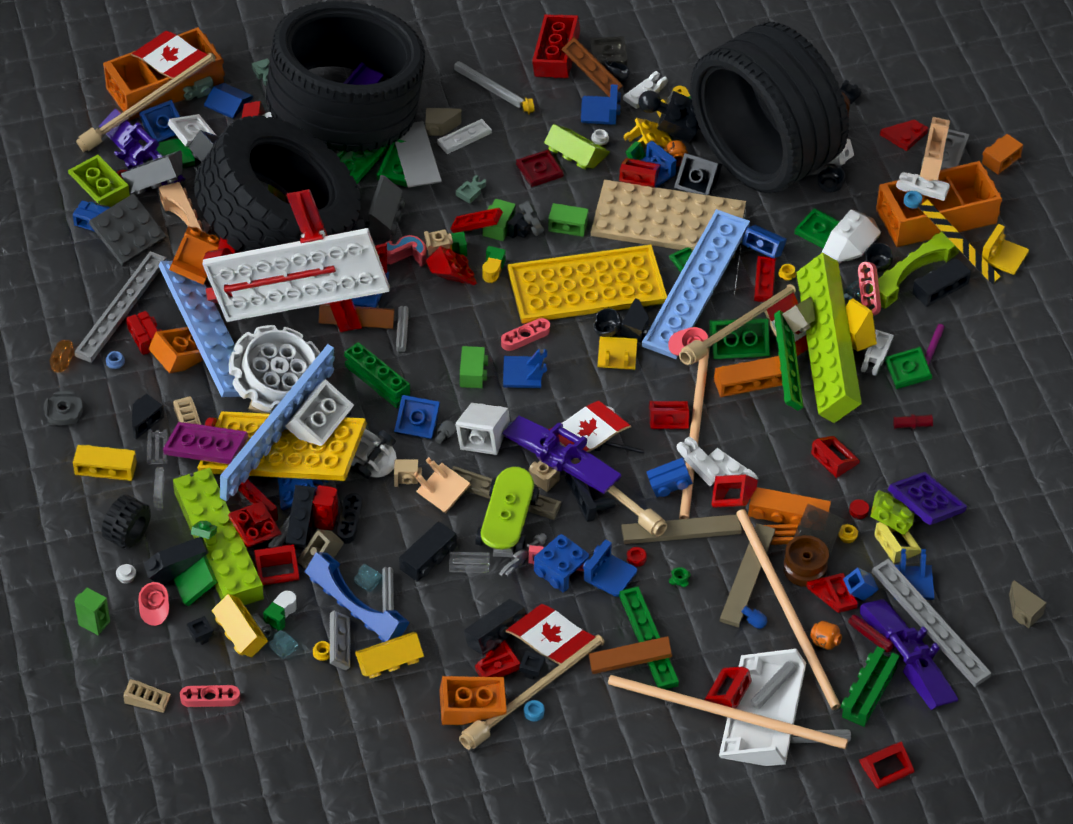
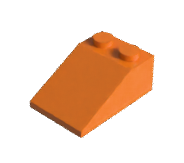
M188 327L156 332L149 347L151 353L169 373L185 371L203 361L202 355Z
M442 676L440 685L442 725H464L477 720L481 721L505 715L507 710L504 677Z

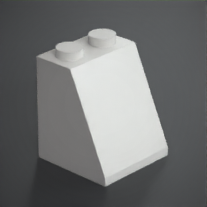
M471 403L456 422L460 450L497 455L504 438L502 432L510 422L508 408Z

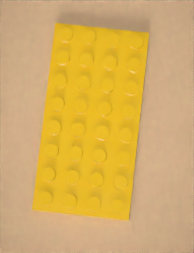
M651 244L507 264L522 324L539 318L551 320L594 314L606 308L615 310L629 309L635 298L640 300L642 306L664 304L667 298Z
M221 411L215 427L247 431L249 436L246 441L247 443L270 414ZM345 417L322 446L300 440L288 429H285L281 432L282 435L279 441L273 443L268 455H263L258 467L252 469L249 476L345 481L366 428V419ZM200 460L197 468L198 471L211 468L213 474H222L229 464Z

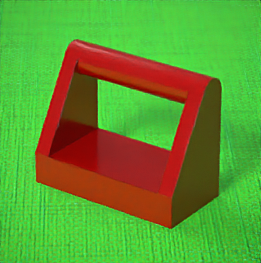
M625 158L620 167L619 181L654 188L661 164Z
M649 401L650 429H689L688 401Z
M835 436L818 438L812 443L811 454L836 478L857 466L860 462ZM833 445L847 459L841 460L828 447Z
M746 474L715 476L712 507L746 506L757 488L758 480ZM741 488L740 498L724 499L729 489Z
M294 544L254 550L257 573L262 585L299 580ZM290 563L293 565L294 573L269 577L262 576L261 568Z
M745 667L722 668L704 700L736 709L752 682L749 669ZM727 677L734 679L725 695H717Z
M902 741L859 759L862 768L877 789L914 773V768ZM895 754L904 768L880 779L873 763Z

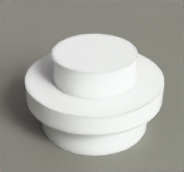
M598 129L592 134L591 140L595 144L605 145L609 141V136L605 130Z
M129 564L121 565L116 570V577L122 583H130L136 576V569Z

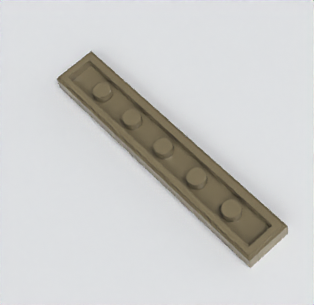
M455 466L452 467L451 470L471 484L466 491L489 499L491 498L489 492L492 478ZM539 494L537 505H529L528 512L554 520L561 508L562 502Z
M737 515L665 521L667 529L661 536L651 535L638 523L621 525L624 544L741 534L742 531Z
M757 523L755 531L766 553H768L775 534V528ZM750 542L720 617V622L739 627L744 616L741 610L744 606L748 605L762 569Z

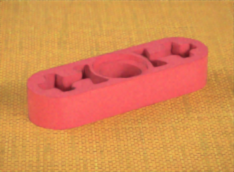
M863 262L858 267L861 303L867 308L873 304L875 307L872 309V313L875 316L881 311L877 268L871 262ZM870 268V271L868 273L864 272V270ZM868 284L873 285V292L871 294L866 292Z
M539 318L504 333L501 336V347L506 351H513L547 336L550 333V322L547 319ZM528 332L531 335L528 337L521 336V333Z
M234 685L186 686L180 691V700L182 705L186 707L235 706L240 702V691ZM207 693H214L216 695L215 698L210 700L204 697ZM192 694L191 698L187 699L188 695Z

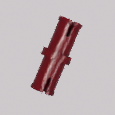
M932 414L893 417L894 429L933 427Z

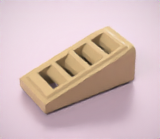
M191 396L173 402L174 411L179 422L201 425Z
M132 679L129 680L124 692L125 704L163 713L171 697V694ZM161 698L160 703L157 704V699Z

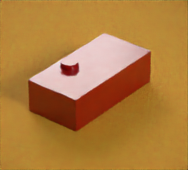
M544 14L532 60L534 77L569 78L573 61L561 49L573 37L577 40L579 39L580 24L578 15Z

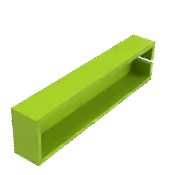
M211 468L194 472L192 477L188 474L173 479L174 493L190 530L198 521H209L211 525L218 526L217 533L210 539L204 538L209 552L206 555L218 582L215 584V588L220 599L222 600L227 594L240 598L244 605L263 600L262 582L243 540L228 516L230 511L226 502L220 498V488Z

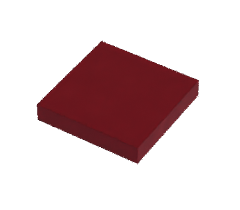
M549 149L516 160V165L530 187L564 177V172Z

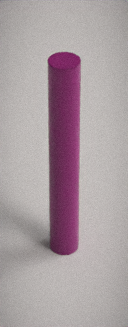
M943 324L937 325L926 351L925 359L928 366L945 328Z

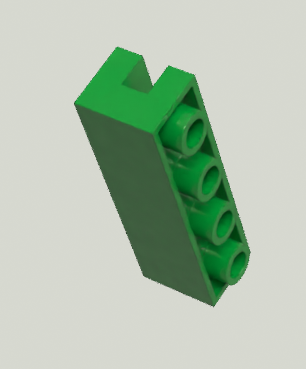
M359 342L344 352V357L348 359L345 361V367L395 408L400 406L402 395L410 396V383Z
M878 646L874 653H869L866 667H862L859 671V680L857 683L853 682L849 691L850 696L848 698L845 697L841 704L843 709L842 718L865 727L898 668L900 655L892 652L891 656L887 657L884 655L885 650Z

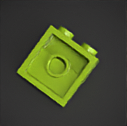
M878 490L874 497L870 517L905 535L913 525L914 513L904 503L895 499L889 493Z

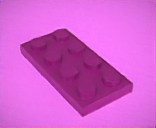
M178 422L162 450L164 455L230 464L244 447L249 436L247 431Z

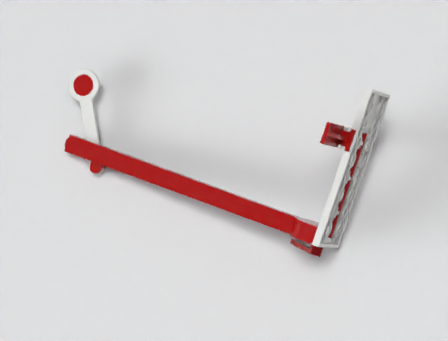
M261 101L246 103L243 106L242 118L247 116L272 117L271 112L265 113ZM310 189L287 193V198L301 233L303 232L300 241L241 252L236 251L227 244L226 239L223 240L220 237L218 250L207 251L204 255L203 267L212 286L211 288H206L207 301L220 305L227 322L320 304H329L340 332L361 329L362 324L352 298L385 293L390 290L369 229L365 228L328 236L325 228H323L324 225Z

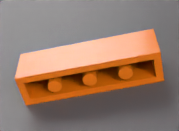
M779 356L715 368L714 382L720 397L782 386Z
M757 487L750 499L748 517L769 520L775 523L798 524V527L825 531L831 501Z

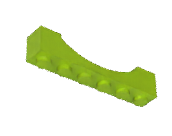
M942 231L939 234H935L927 243H923L915 252H911L903 261H899L891 270L885 271L878 279L881 307L886 309L898 299L899 285L909 274L933 262H948L959 254V249ZM870 284L869 286V294L873 292L872 284Z

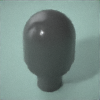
M446 420L440 425L437 431L438 436L435 438L436 443L441 444L443 440L451 438L456 431V425L453 421Z

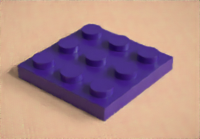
M926 472L892 483L888 488V491L897 500L904 503L910 511L916 513L929 525L964 513L967 508L966 504Z

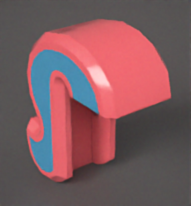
M407 235L399 238L396 244H392V241L386 242L387 264L391 265L411 255L414 256V259L421 267L426 264L427 247L419 237Z

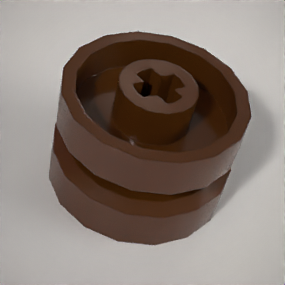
M808 535L792 539L785 549L783 572L786 578L793 584L801 587H807L808 581L824 578L827 574L829 550L826 544L819 538Z

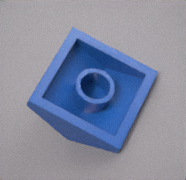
M221 83L212 88L204 106L234 119L243 109L244 104L250 102L253 95L226 83Z
M172 100L139 113L145 131L153 139L162 142L177 136L168 126L169 119L180 117Z
M402 395L394 432L432 439L438 421L440 402Z

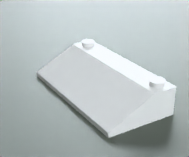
M789 649L741 655L739 667L749 669L752 682L736 709L794 724L806 662L798 650ZM786 662L793 663L796 670L761 708L757 709L754 707L751 699ZM727 717L719 756L723 759L763 766L786 764L792 735Z

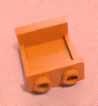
M188 226L169 270L203 285L207 278L203 267L204 255L207 251L218 250L220 239L215 235L202 232L197 227Z

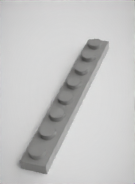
M151 251L148 253L75 350V357L93 362L160 272V261H167L165 256Z
M889 559L872 569L875 577L918 625L925 627L927 635L937 643L944 654L974 687L991 677V672Z

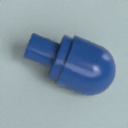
M744 606L741 610L747 616L746 620L753 627L762 629L767 625V617L759 610H751L747 606Z

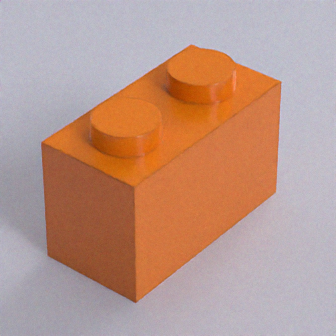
M1006 134L1002 138H998L993 145L985 148L982 154V164L999 175L1021 158L1023 144Z

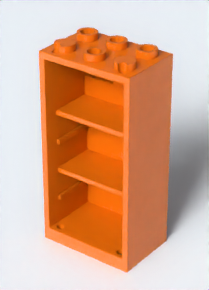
M199 27L181 33L178 36L192 47L206 54L213 53L216 58L215 62L212 61L128 118L129 121L140 117L139 113L164 102L172 100L174 104L184 100L183 95L185 92L183 88L194 86V82L210 76L213 80V87L224 83L223 77L225 72L222 67L224 60L221 54L216 52L214 44H210L207 35L202 33ZM133 52L103 63L106 88L123 112L172 80L156 71L145 61L132 56Z
M980 161L940 170L938 180L950 184L944 201L922 195V204L928 199L958 232L996 224L998 215H1000L1001 193L995 188L994 181L990 179L987 169L982 166ZM899 180L880 184L876 211L896 247L930 240L935 234L941 232L919 207L913 209L904 204V196L909 191L905 192L896 187V183Z

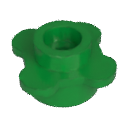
M682 567L673 569L671 571L672 578L669 579V583L671 585L676 584L687 587L689 584L688 578L691 577V573Z

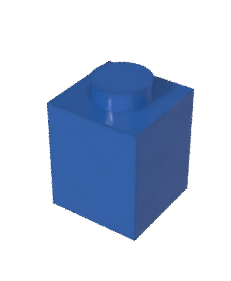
M856 568L843 578L850 595L862 601H865L879 590L872 574L860 568Z

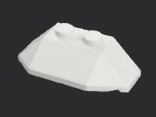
M851 209L832 230L822 252L837 260L839 264L842 261H850L862 257L866 249L881 235V231L874 218Z

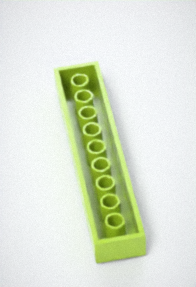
M822 252L796 273L801 302L811 297L814 306L815 321L810 323L811 328L805 332L818 415L835 423L862 403L839 263Z

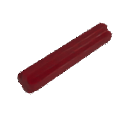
M852 615L848 619V623L877 646L883 648L885 652H890L894 648L892 641L857 615Z

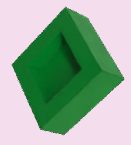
M635 141L626 151V155L630 159L641 160L646 157L641 142Z
M198 521L192 526L191 534L210 539L217 533L218 526L211 525L209 521Z

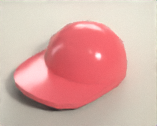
M698 327L680 330L670 337L668 342L669 350L672 354L679 356L683 347L694 340L703 342L708 339V335L703 329Z
M158 582L146 584L141 589L138 598L140 616L145 623L151 626H158L169 615V594L165 586Z

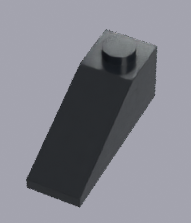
M197 537L162 550L143 564L148 578L165 586L209 552L204 538Z

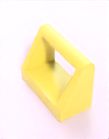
M881 522L876 523L875 537L894 564L900 562L901 549H906V559L921 553V548L909 531L905 535H901L910 547H901L891 533L896 530Z

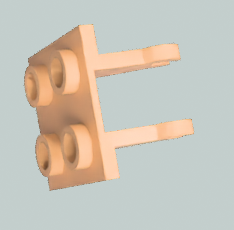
M428 457L426 462L434 470V473L427 481L422 475L419 476L417 472L413 474L421 484L416 492L446 514L471 484L443 463L438 466L434 460L432 461Z

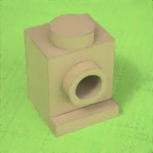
M446 229L428 233V231L424 232L429 256L440 246L450 249V245L453 244L451 233L447 234Z
M395 459V487H398V484H418V480L413 476L415 472L419 476L422 475V467H418V460Z
M535 461L529 467V473L533 477L534 484L546 492L560 481V472L541 461L538 463Z

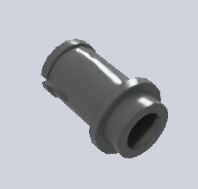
M259 613L253 614V619L265 637L268 638L272 634L271 625L266 624Z

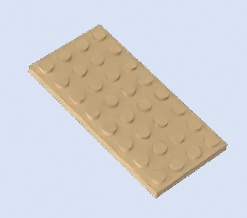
M604 180L591 229V236L646 245L651 244L652 246L678 250L688 247L693 251L716 209L743 218L746 201Z

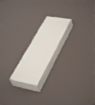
M480 119L437 139V144L446 154H449L492 134V129L483 119Z

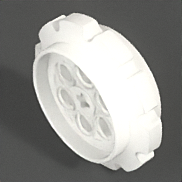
M275 325L257 327L254 334L250 332L245 333L235 344V352H232L229 359V374L235 376L232 384L243 399L250 398L252 400L251 405L253 407L271 413L317 358L320 351L312 341L305 342L302 339L303 334L291 328L284 327L283 330H278Z

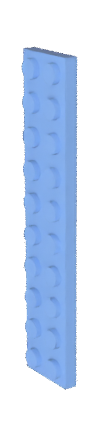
M717 209L715 210L643 339L642 347L677 359L678 356L672 354L668 347L670 337L680 330L695 326L743 239L746 229L750 226V221Z
M160 261L159 268L221 397H241L232 384L235 376L229 374V359L232 352H235V344L215 303L207 301V287L205 283L202 285L170 271L169 268L172 261Z
M329 344L326 345L220 475V498L227 501L237 493L239 485L242 482H246L252 469L258 467L263 455L267 456L273 443L279 441L282 435L281 432L285 429L287 430L285 425L315 387L326 378L331 377L334 371V347Z

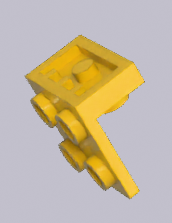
M998 224L983 247L982 257L990 266L1015 275L1027 256L1029 249L1005 240V226Z

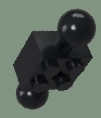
M648 90L640 95L638 104L642 111L646 113L661 112L657 126L658 130L687 143L696 135L698 129L701 130L695 117L691 98L673 91L664 103L655 91Z

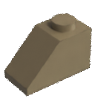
M426 108L425 129L428 136H444L461 124V109Z
M811 297L782 314L793 333L799 330L803 333L811 328L810 323L815 321Z
M318 529L297 562L306 569L316 552H326L335 558L344 542L332 531Z
M1014 580L1009 593L1012 615L1018 623L1030 628L1044 615L1046 602Z

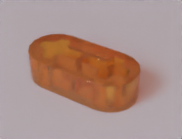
M61 340L57 343L49 360L50 367L54 372H63L68 367L74 354V346L70 340Z

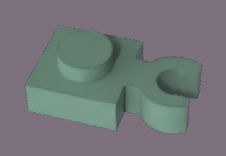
M268 58L251 63L255 75L258 79L263 78L265 86L267 85L270 62Z
M209 76L194 82L192 87H184L183 91L185 94L183 96L186 101L193 99L195 96L201 98L209 95L213 88V80Z
M475 175L471 183L466 181L456 190V196L470 204L481 194V189L486 186V180L478 182L479 176Z

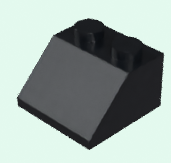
M684 153L674 188L710 196L718 181L722 164Z

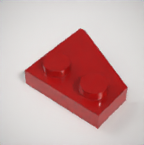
M915 119L880 130V136L905 151H908L928 133V127Z
M844 573L807 582V589L837 613L857 609L858 603L855 597L850 595L843 580L845 578Z
M504 640L494 651L490 650L486 657L475 665V670L479 677H503L518 671L521 663Z

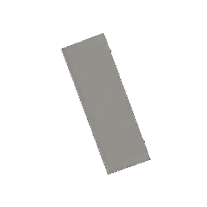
M415 122L406 135L398 139L406 142H395L408 188L442 182L424 122Z

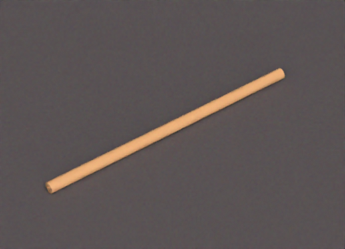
M710 347L707 348V355L700 359L698 364L689 435L697 444L699 441ZM686 462V466L689 471L692 482H694L695 471ZM693 484L682 491L679 519H689Z
M739 510L736 515L831 709L836 710L841 704L746 510Z
M610 675L608 685L834 747L846 749L848 739L618 676Z

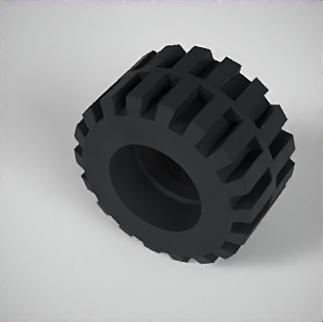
M130 495L120 496L105 515L102 524V536L123 549L132 548L140 541L148 528L151 518L149 505Z

